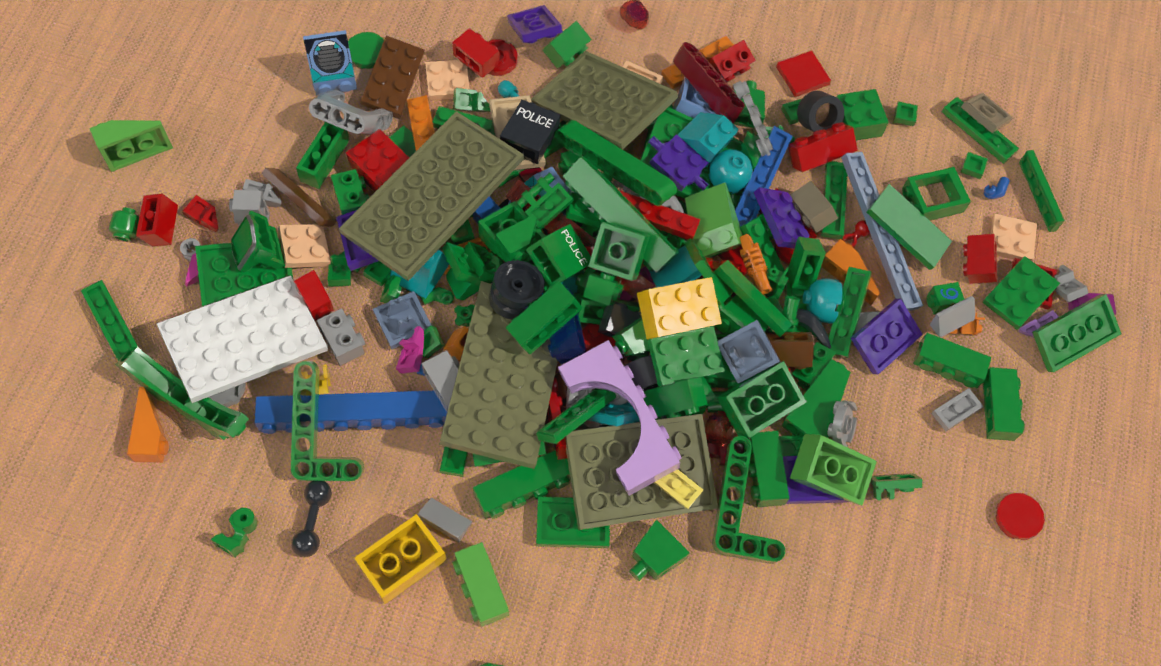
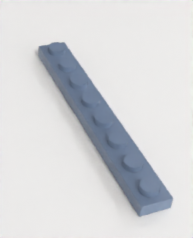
M863 152L846 153L841 159L895 298H901L908 311L917 310L923 304L898 241L866 213L879 196L864 154Z

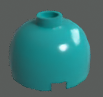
M738 150L720 152L709 165V179L712 184L717 186L725 182L728 191L732 192L731 194L742 191L752 177L751 161L743 152Z
M822 278L816 280L809 290L804 291L803 303L806 304L807 311L814 314L821 322L832 324L838 316L839 312H836L835 309L837 304L841 305L842 284L838 282L839 280Z

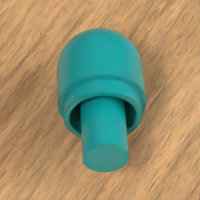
M508 80L499 83L498 92L503 98L519 97L517 87Z

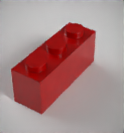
M842 122L833 124L830 129L815 131L814 135L809 137L797 138L795 142L788 145L792 167L800 172H805L841 158L846 153L858 151L854 128Z

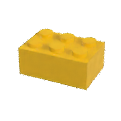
M712 277L648 289L637 293L646 339L722 324Z
M417 514L354 557L358 567L384 604H387L447 560L445 552Z

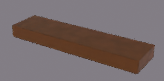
M265 167L262 172L263 176L319 226L331 227L335 225L337 220L282 171L276 168Z

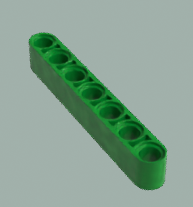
M570 120L555 131V138L561 146L579 157L587 158L597 169L652 204L661 206L677 193V187L671 179L579 122Z

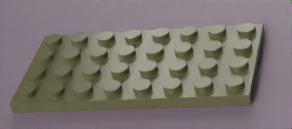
M456 111L339 228L340 234L409 281L524 160V154Z
M481 281L439 445L534 469L541 443L536 433L545 424L565 325L529 355L505 328L512 320L498 315L491 307L488 298L491 284Z

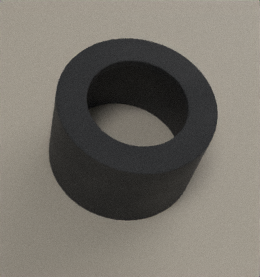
M816 90L809 92L801 99L797 109V117L803 127L813 132L832 128L833 124L843 121L844 106L838 98ZM829 103L828 115L818 125L816 122V112L823 104Z
M651 355L626 364L633 373L634 378L631 380L635 386L640 385L643 391L658 387Z

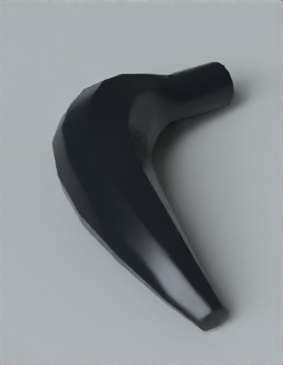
M797 309L796 318L799 321L798 325L812 332V335L822 345L831 349L829 338L819 319L810 311Z

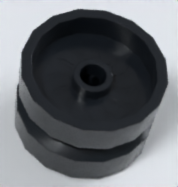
M513 260L500 265L494 274L488 298L491 307L503 318L513 320L524 312L532 302L542 296L545 284L542 274L535 266L525 261Z

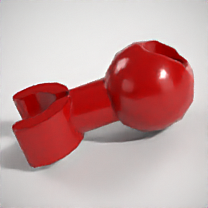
M860 220L857 222L855 231L852 234H845L842 240L845 242L846 240L853 239L851 245L855 248L860 237L870 234L866 221Z

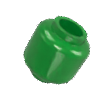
M122 207V210L112 213L108 229L113 234V238L130 242L131 239L137 237L140 216L136 215V210Z

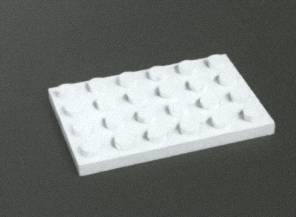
M291 276L157 323L160 334L192 403L328 351L327 344L304 300L298 293Z

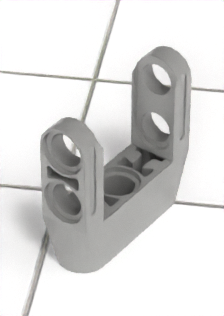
M338 90L320 93L309 104L310 113L315 118L355 134H373L378 129L384 131L389 128L393 119V113L382 108L366 112L344 103L345 94ZM340 111H342L344 119L341 118Z

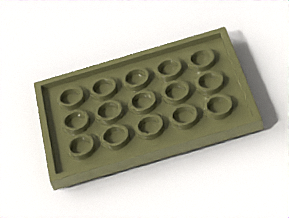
M585 51L532 97L531 102L560 114V119L565 122L570 120L579 122L623 150L678 98L677 91Z
M702 414L655 420L659 427L664 426L669 435L668 443L671 447L675 446L682 459L679 460L680 468L678 470L703 489V492L689 509L683 507L655 483L628 496L617 476L616 469L626 463L635 452L641 435L640 422L577 430L564 437L578 530L717 509L718 504Z

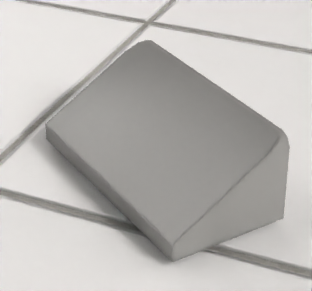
M970 296L937 313L930 324L935 333L942 337L975 319V298Z
M433 498L417 514L423 522L459 543L472 524V521Z

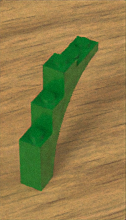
M130 347L115 364L140 386L145 387L156 399L167 402L187 420L197 422L216 439L234 438L239 436L246 428L245 423L249 418L242 412L225 407L208 397L192 403L182 380L170 373L138 347Z

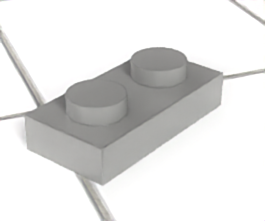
M968 388L935 409L931 414L946 432L979 411L983 405Z

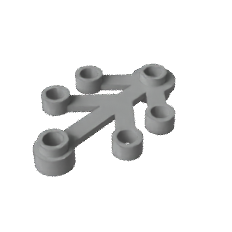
M738 81L733 86L739 100L744 99L752 122L760 139L756 140L758 149L762 156H770V151L773 150L769 138L765 139L769 135L765 125L761 122L760 112L757 105H754L751 95L748 94L750 90L746 81Z

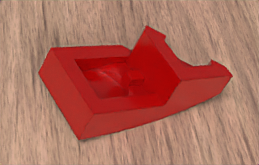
M195 195L183 210V214L198 224L218 232L219 227L215 206Z

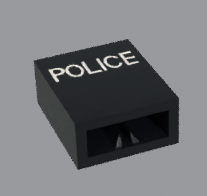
M522 99L500 134V140L524 154L525 160L539 164L555 136V131L559 129L560 114Z

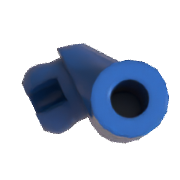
M1001 177L996 187L994 185L992 187L987 185L984 188L985 197L991 200L1003 197L1010 180L1007 177Z

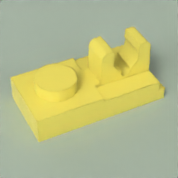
M678 469L653 482L687 509L703 492L701 487Z

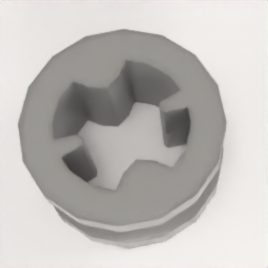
M186 239L180 245V251L186 260L191 261L192 255L196 253V250L188 253L187 249L191 250L190 247L201 246L196 239Z

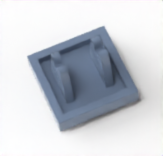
M414 291L373 308V313L391 349L401 346L399 342L402 339L408 340L414 334V329L417 326H420L423 330L431 326Z
M758 320L718 341L720 352L737 383L780 362Z

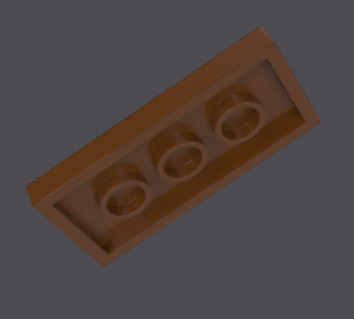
M386 35L360 105L373 110L381 108L393 113V117L400 119L425 50Z

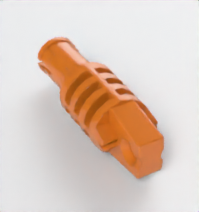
M748 234L739 237L743 248L740 250L748 275L754 279L757 289L763 295L771 292L772 287L766 276L767 266L759 244H754L751 236Z

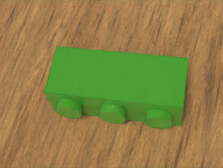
M483 542L455 552L456 560L452 564L456 575L462 574L465 583L461 584V588L465 598H471L473 607L469 609L474 622L479 621L481 627L508 617L509 609Z

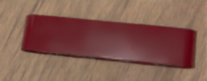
M683 42L673 58V63L713 111L718 115H724L734 124L745 108L744 102L741 99L739 100L737 94L694 45Z

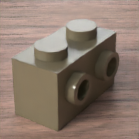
M809 181L790 194L796 211L802 215L801 220L807 228L811 226L816 233L838 219L833 206L812 181Z

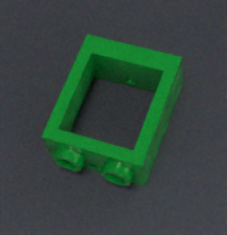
M955 167L908 177L902 187L903 196L930 221L964 213L971 203ZM941 182L950 202L927 207L918 187Z

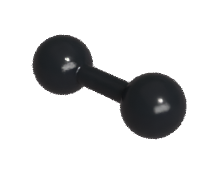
M311 481L304 490V498L310 507L304 529L298 531L293 536L291 542L294 553L300 557L314 555L320 546L319 537L314 532L319 507L326 505L332 496L331 487L325 481Z

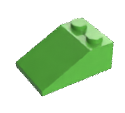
M110 120L89 128L111 172L173 148L161 121Z
M725 182L685 198L687 214L701 219L693 241L702 251L705 258H711L742 246L739 237L743 236L740 230V224Z
M805 434L790 479L818 491L863 506L877 461L825 436Z

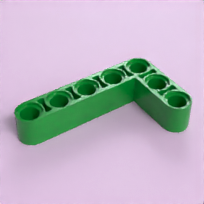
M302 361L294 368L291 474L298 480L355 481L363 474L365 469L364 463L359 458L317 456L319 367L313 361ZM305 365H309L312 368V375L308 379L301 374V369ZM304 389L311 392L312 398L309 402H304L300 397ZM305 413L310 416L311 423L309 426H303L300 423L301 414ZM301 438L309 440L310 448L308 450L300 448L299 440ZM300 462L308 464V474H302L298 470ZM326 462L331 463L334 467V472L331 475L323 472L322 466ZM348 463L357 465V475H350L347 472L346 467Z
M737 436L730 442L727 448L712 545L714 550L721 555L774 564L782 560L786 553L784 544L781 541L739 533L752 445L747 437ZM734 444H742L745 452L743 454L737 453L734 450ZM730 467H738L741 470V476L734 477L730 472ZM732 489L737 492L738 498L736 501L727 498V490ZM724 513H730L734 517L732 525H728L723 521ZM722 536L727 537L730 540V548H722L719 544V538ZM744 541H749L754 545L753 553L744 551ZM768 546H774L778 550L776 558L768 555Z

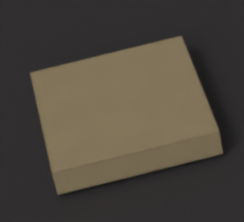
M984 93L965 101L961 106L991 133L1009 124L1013 119L1011 115Z

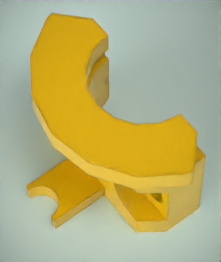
M327 364L323 365V375L319 376V395L328 394V386H331ZM307 371L301 372L303 377L307 379L311 377ZM304 389L301 395L311 396V392Z

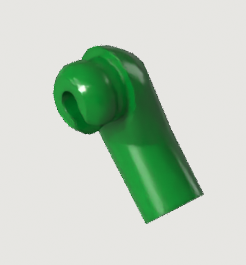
M437 287L431 291L426 299L423 297L421 299L424 305L433 301L449 305L453 302L454 295L446 289Z

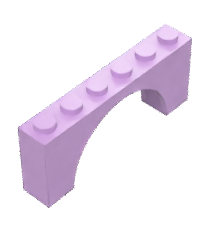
M608 340L558 368L571 394L589 388L606 389L625 398L635 409L641 423L640 440L633 455L626 463L616 469L619 480L628 496L679 469V460L682 458L675 446L671 447L668 443L669 435L664 426L659 427L655 421L658 417L651 405L647 406L643 399L646 396L640 385L635 386L631 380L634 376L629 366H623L620 361L622 355L616 345L612 347Z

